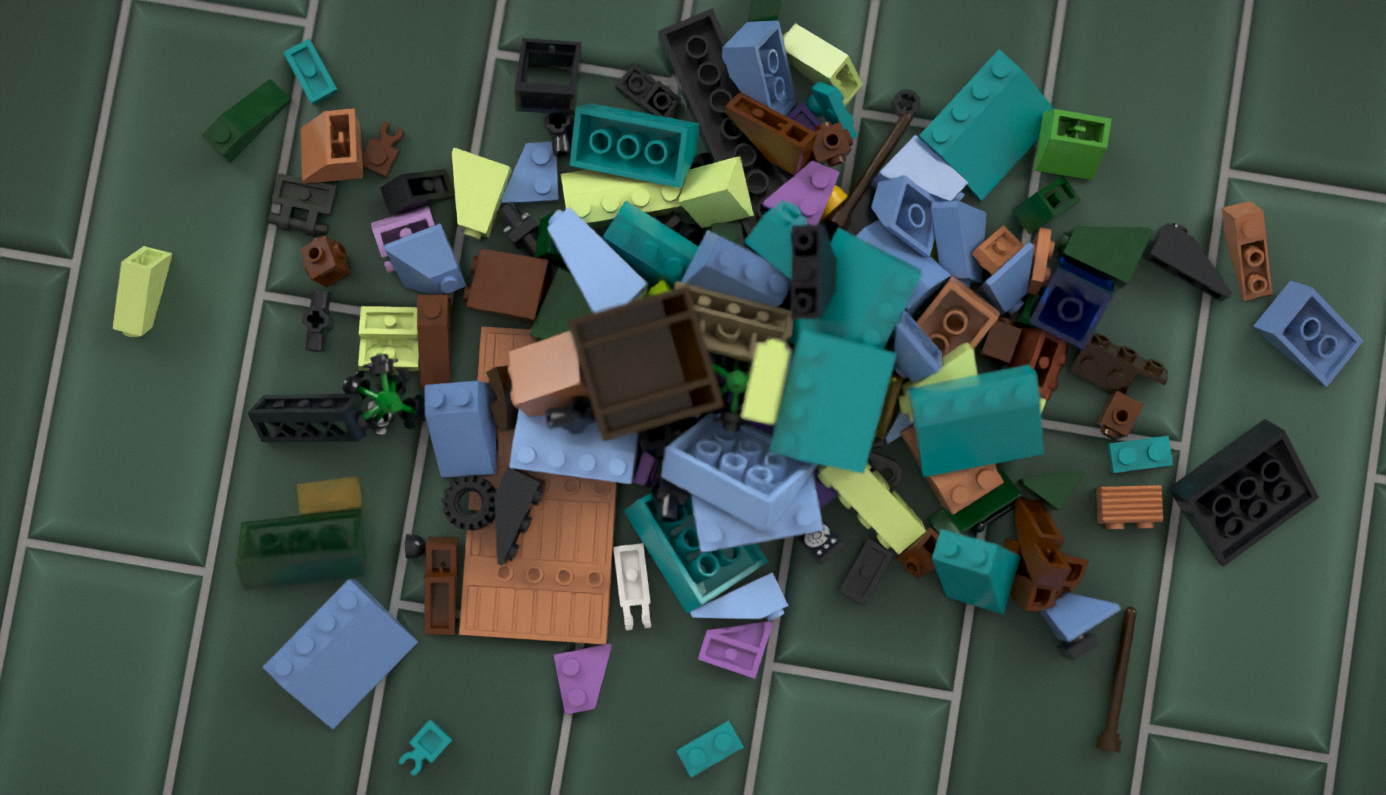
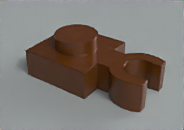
M386 121L380 128L382 136L380 141L371 138L363 154L362 165L363 168L388 178L400 154V151L393 148V146L403 139L404 131L399 128L396 135L388 136L387 132L390 124Z

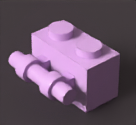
M426 205L373 222L371 226L381 257L383 258L388 256L384 245L435 226L430 209ZM391 260L384 262L387 273L396 271Z

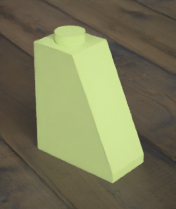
M796 23L783 35L788 63L814 84L820 81L830 86H836L843 94V104L846 106L863 85L849 56Z
M453 148L452 163L458 225L464 230L463 234L476 240H480L481 236L489 238L497 212L502 203L501 198L513 172L510 166Z
M143 246L121 261L113 321L114 330L122 331L128 337H140L153 327L172 253Z
M768 339L767 344L758 343L742 417L777 424L789 379L793 351L785 349V342Z
M969 343L961 344L942 358V369L937 373L914 383L910 380L902 385L903 396H898L901 414L907 413L910 422H913L907 388L977 375L974 352Z

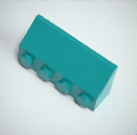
M594 103L580 105L575 110L569 166L681 188L696 155L700 124Z
M626 200L602 237V240L630 265L641 278L654 286L661 280H665L672 289H674L676 281L682 282L699 246Z

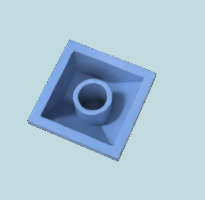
M906 175L878 182L871 208L884 227L924 257H930L935 239L931 203L939 201Z
M441 224L384 245L385 251L404 287L430 295H445L466 287L458 260Z
M1031 242L976 290L989 304L1000 311V316L1007 311L1012 315L1024 304L1021 298L1028 291L1034 245Z
M904 309L897 321L894 353H897L894 368L901 377L906 378L908 376L914 383L942 369V352Z
M1064 593L1055 600V606L1040 612L1056 638L1069 642L1118 612L1121 608L1116 603Z

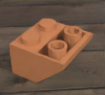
M355 108L324 111L301 128L303 184L363 178L361 125Z

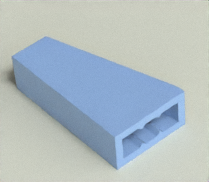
M570 207L564 212L562 210L557 211L548 221L550 226L547 228L548 233L592 313L635 301L647 290V283Z

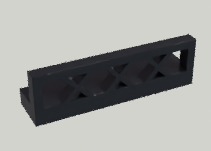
M360 394L263 395L247 414L261 442H358L362 434L354 419V415L364 403ZM291 422L300 428L301 431L293 430L286 423ZM315 422L326 430L319 431L310 423ZM344 422L348 431L342 430L334 423ZM265 423L276 428L277 432H269Z

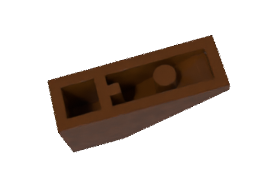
M739 92L725 106L724 112L769 162L796 175L810 160L817 136L816 132L742 92Z
M417 295L420 388H425V385L451 383L452 300L448 295Z

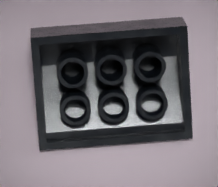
M1266 419L1169 487L1179 508L1222 567L1319 498L1285 430Z

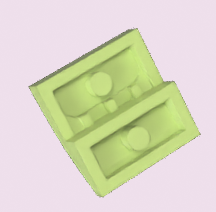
M361 306L359 369L370 371L369 368H363V365L371 363L370 357L381 353L388 354L391 359H398L397 363H393L394 369L420 371L417 307Z

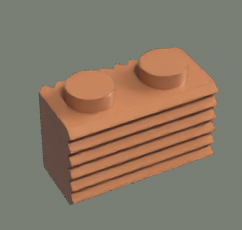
M1162 486L1097 487V524L1106 523V529H1124V523H1136V529L1154 528V522H1163Z

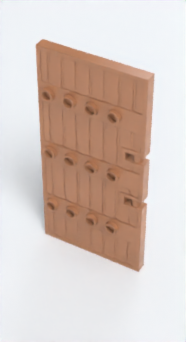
M481 327L477 381L489 383L487 371L495 367L509 365L510 351L535 343L529 334L531 329ZM497 426V474L477 476L489 481L496 490L506 468L510 466L515 430L501 432ZM519 469L544 481L541 487L545 490L544 496L538 506L533 505L528 515L532 517L531 524L525 534L520 532L516 544L520 545L512 562L508 560L502 566L497 564L495 519L493 523H488V526L485 528L467 530L459 635L607 644L618 482ZM469 491L468 510H474V514H476L481 509L482 499L478 493Z

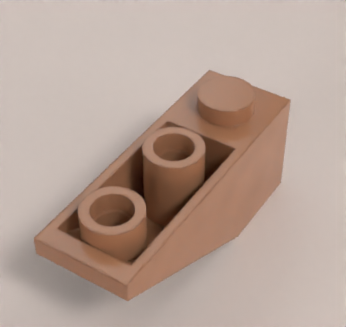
M1251 201L1221 208L1224 235L1242 300L1246 301L1271 295L1272 285L1264 211Z

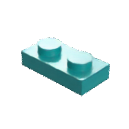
M310 39L283 52L313 106L339 92Z
M1169 436L1107 444L1111 473L1173 465Z
M728 720L676 749L690 777H693L744 748Z

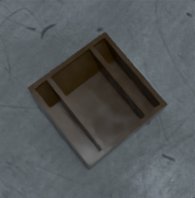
M688 285L567 320L603 441L724 406Z

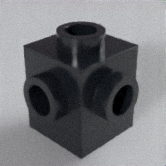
M675 420L640 430L639 441L643 451H646L655 459L664 460L666 447L685 432L682 424Z

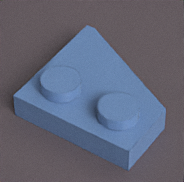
M552 142L526 143L501 198L502 205H507L511 201L514 204L559 202L557 157L552 154Z

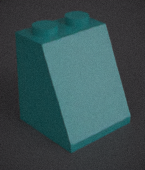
M941 529L932 560L946 597L1004 615L1021 556L998 545Z

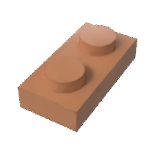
M1003 225L984 241L972 255L978 260L982 268L994 275L1024 245Z
M1040 227L1033 240L1034 250L1027 291L1029 294L1037 295L1042 285L1047 286L1051 268L1046 267L1047 259H1051L1054 251V242L1050 241L1052 231L1050 229Z

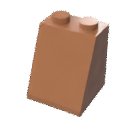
M570 331L509 352L510 364L508 365V373L512 379L513 388L510 393L511 401L516 408L520 409L528 417L545 415L547 408L567 406L574 396L583 395L585 399L591 401Z

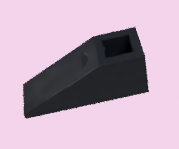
M510 466L506 468L494 494L497 564L501 566L506 564L508 560L511 562L514 560L520 545L516 544L520 532L523 534L527 532L532 521V517L528 515L533 505L538 506L545 493V490L541 488L544 481L519 469L510 468Z

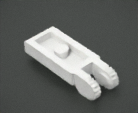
M644 544L613 547L620 607H623L626 631L633 630L634 625L630 606L641 604L644 628H651L649 603L651 601Z

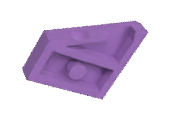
M811 161L764 201L763 207L771 210L780 201L784 200L785 202L793 203L800 209L801 215L807 220V225H818L840 172Z
M766 621L707 630L698 660L755 678L773 622Z
M611 643L554 654L565 715L596 708L612 649Z

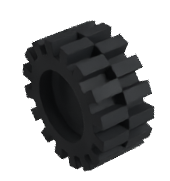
M472 475L458 477V480H453L450 483V487L444 491L446 494L442 498V503L444 504L442 510L448 517L446 519L453 523L455 527L464 530L485 528L489 522H493L495 519L494 494L496 489L492 487L489 481L481 477ZM469 491L478 493L482 499L481 509L473 515L465 514L460 508L462 495Z

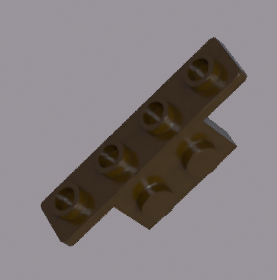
M1059 320L1056 334L1081 346L1070 366L1069 372L1111 392L1119 391L1124 395L1137 373L1162 385L1166 384L1168 370L1165 369L1161 362L1155 359H1144L1138 356V353L1127 346L1119 347L1111 343L1108 337L1100 333L1092 334L1084 330L1083 326L1075 321Z

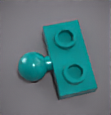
M820 81L811 87L813 94L808 97L806 107L816 117L823 115L825 121H831L832 125L840 122L843 130L848 129L852 140L858 135L853 126L854 119L843 104L844 97L841 91L836 86H830Z

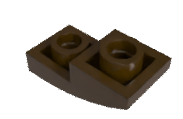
M508 365L495 367L486 372L489 378L490 389L498 398L497 401L489 404L492 411V419L501 432L515 430L519 409L511 401L510 393L513 388L512 379L508 373Z

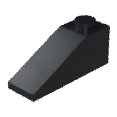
M1166 223L1162 226L1146 252L1144 259L1220 302L1228 299L1232 292L1195 238L1187 234L1188 230L1177 223Z

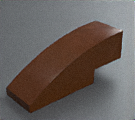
M1016 498L1014 509L1018 539L1024 561L1035 585L1061 588L1072 570L1060 551L1065 539L1042 501Z
M429 536L426 542V574L424 576L425 634L455 635L459 537Z

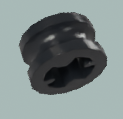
M901 90L893 100V111L899 117L904 112H909L914 116L920 107L919 96L913 90ZM902 97H907V101L909 98L912 99L913 103L909 111H905L906 107L900 108L899 105L902 102Z

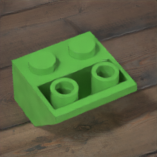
M1059 109L1043 112L1034 171L1092 180L1107 150L1112 119Z

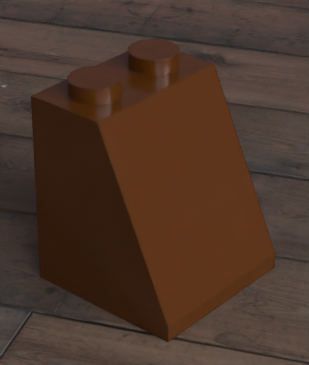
M480 249L479 256L474 255L470 273H473L474 277L472 285L467 284L465 288L463 302H467L466 307L469 311L533 325L546 298L552 267L548 260Z

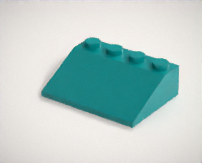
M998 50L919 135V138L968 182L964 188L981 202L1039 139L1043 112L1054 108L1022 69L1002 51Z
M838 228L830 243L837 259L836 291L822 319H793L792 336L789 341L798 345L801 330L810 329L883 350L922 276L921 269Z
M810 329L801 330L769 451L802 461L864 473L897 353Z
M1029 365L907 388L923 477L1044 454L1041 403L1037 377Z
M651 493L623 510L686 613L703 605L768 563L756 542L701 552L691 493H689L685 506L678 508L677 521L674 523H665L657 520L659 502L653 501Z

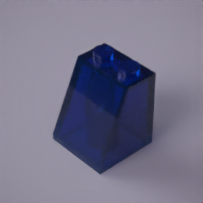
M1060 257L1029 323L1084 350L1113 297L1115 283Z

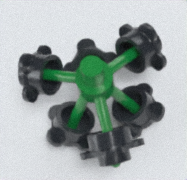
M708 351L714 374L717 373L727 379L725 386L717 383L723 405L728 399L727 392L732 393L731 408L719 407L711 410L715 415L721 413L720 417H714V422L722 423V429L729 432L740 431L741 426H750L751 424L750 421H746L742 417L748 391L747 387L751 374L747 375V373L752 371L753 362L729 356L720 357L717 353ZM738 399L740 405L742 406L741 410L737 409Z
M377 353L376 356L370 357L371 363L363 365V368H369L371 377L380 376L381 380L377 382V389L381 392L375 393L370 390V381L364 378L365 373L362 370H357L354 376H349L343 383L342 388L345 394H360L362 400H365L367 396L376 400L367 405L368 410L366 413L359 409L354 415L363 438L367 436L365 431L369 428L374 430L378 436L384 435L387 432V425L394 420V412L399 411V416L405 421L404 426L408 429L414 428L418 422L426 421L424 396L416 395L415 398H406L401 401L399 395H403L406 392L405 382L409 379L410 373L407 369H394L393 363H397L398 359H391L388 354Z

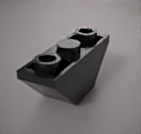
M820 224L792 226L791 319H822L836 291L837 259L824 226Z

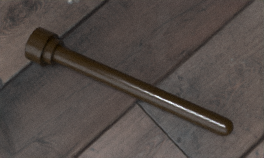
M904 112L843 205L830 212L825 222L831 229L837 232L838 228L847 232L852 224V211L912 122L913 116L911 113Z
M1127 607L1124 612L1105 731H1101V736H1097L1096 748L1119 753L1122 740H1119L1120 734L1117 733L1137 615L1134 607Z

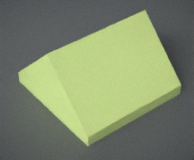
M740 156L689 170L679 203L701 228L710 227L714 223H726L754 216Z

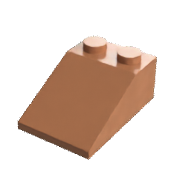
M952 275L916 323L939 348L943 358L964 343H969L972 349H974L999 318L1000 311Z
M914 424L900 431V434L921 469ZM994 464L925 477L941 507L952 514H955L1004 483Z

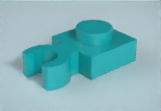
M430 719L409 742L415 750L405 753L400 758L399 763L402 765L409 758L415 760L416 767L411 771V774L416 775L423 767V759L426 758L432 763L450 744L453 738Z

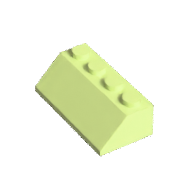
M589 169L561 174L566 209L570 207L591 229L610 226L625 200L651 217L669 215L672 211L675 213L686 212L679 203L683 186L678 188Z

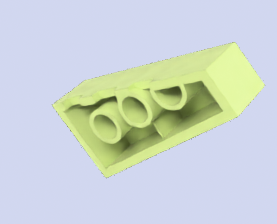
M868 461L864 473L821 464L817 465L819 469L817 476L827 488L833 486L839 492L837 495L839 500L848 509L853 507L859 513L857 517L867 529L873 527L878 533L876 537L886 549L892 547L900 554L926 532L922 520L895 490L892 493L889 491L891 487L885 478L877 470L873 472L869 470L871 466Z

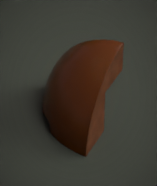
M1005 538L1004 549L1021 556L1010 595L1017 605L1026 611H1041L1055 606L1056 599L1065 592H1072L1077 587L1089 562L1087 559L1061 551L1072 569L1061 588L1035 585L1024 561L1019 540Z

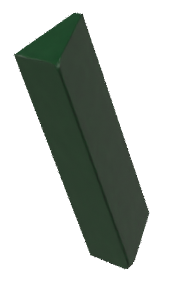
M1001 470L998 473L1004 483L955 514L942 508L927 519L938 535L941 529L962 534L1019 497L1021 493L1004 471Z

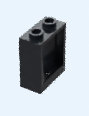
M522 38L514 90L516 111L575 115L582 65L581 42ZM530 65L572 68L570 85L527 82Z

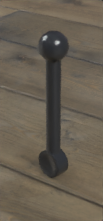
M1021 494L1019 497H1017L1028 499V497L1024 494ZM1014 502L984 521L974 525V530L978 533L983 532L985 526L1013 510Z

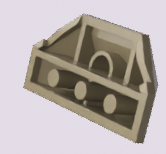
M678 281L675 283L674 289L686 285L689 286L709 352L754 363L758 343L767 344L768 339L786 342L792 336L793 319H791L790 310Z

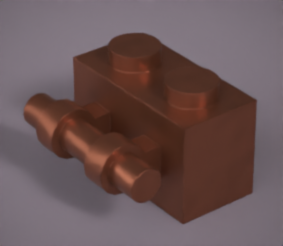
M1021 327L1022 331L1012 359L1006 369L1029 365L1036 373L1039 396L1046 399V401H1050L1053 391H1056L1059 382L1057 379L1061 368L1066 366L1068 360L1066 354L1070 345L1065 343V339L1044 329Z

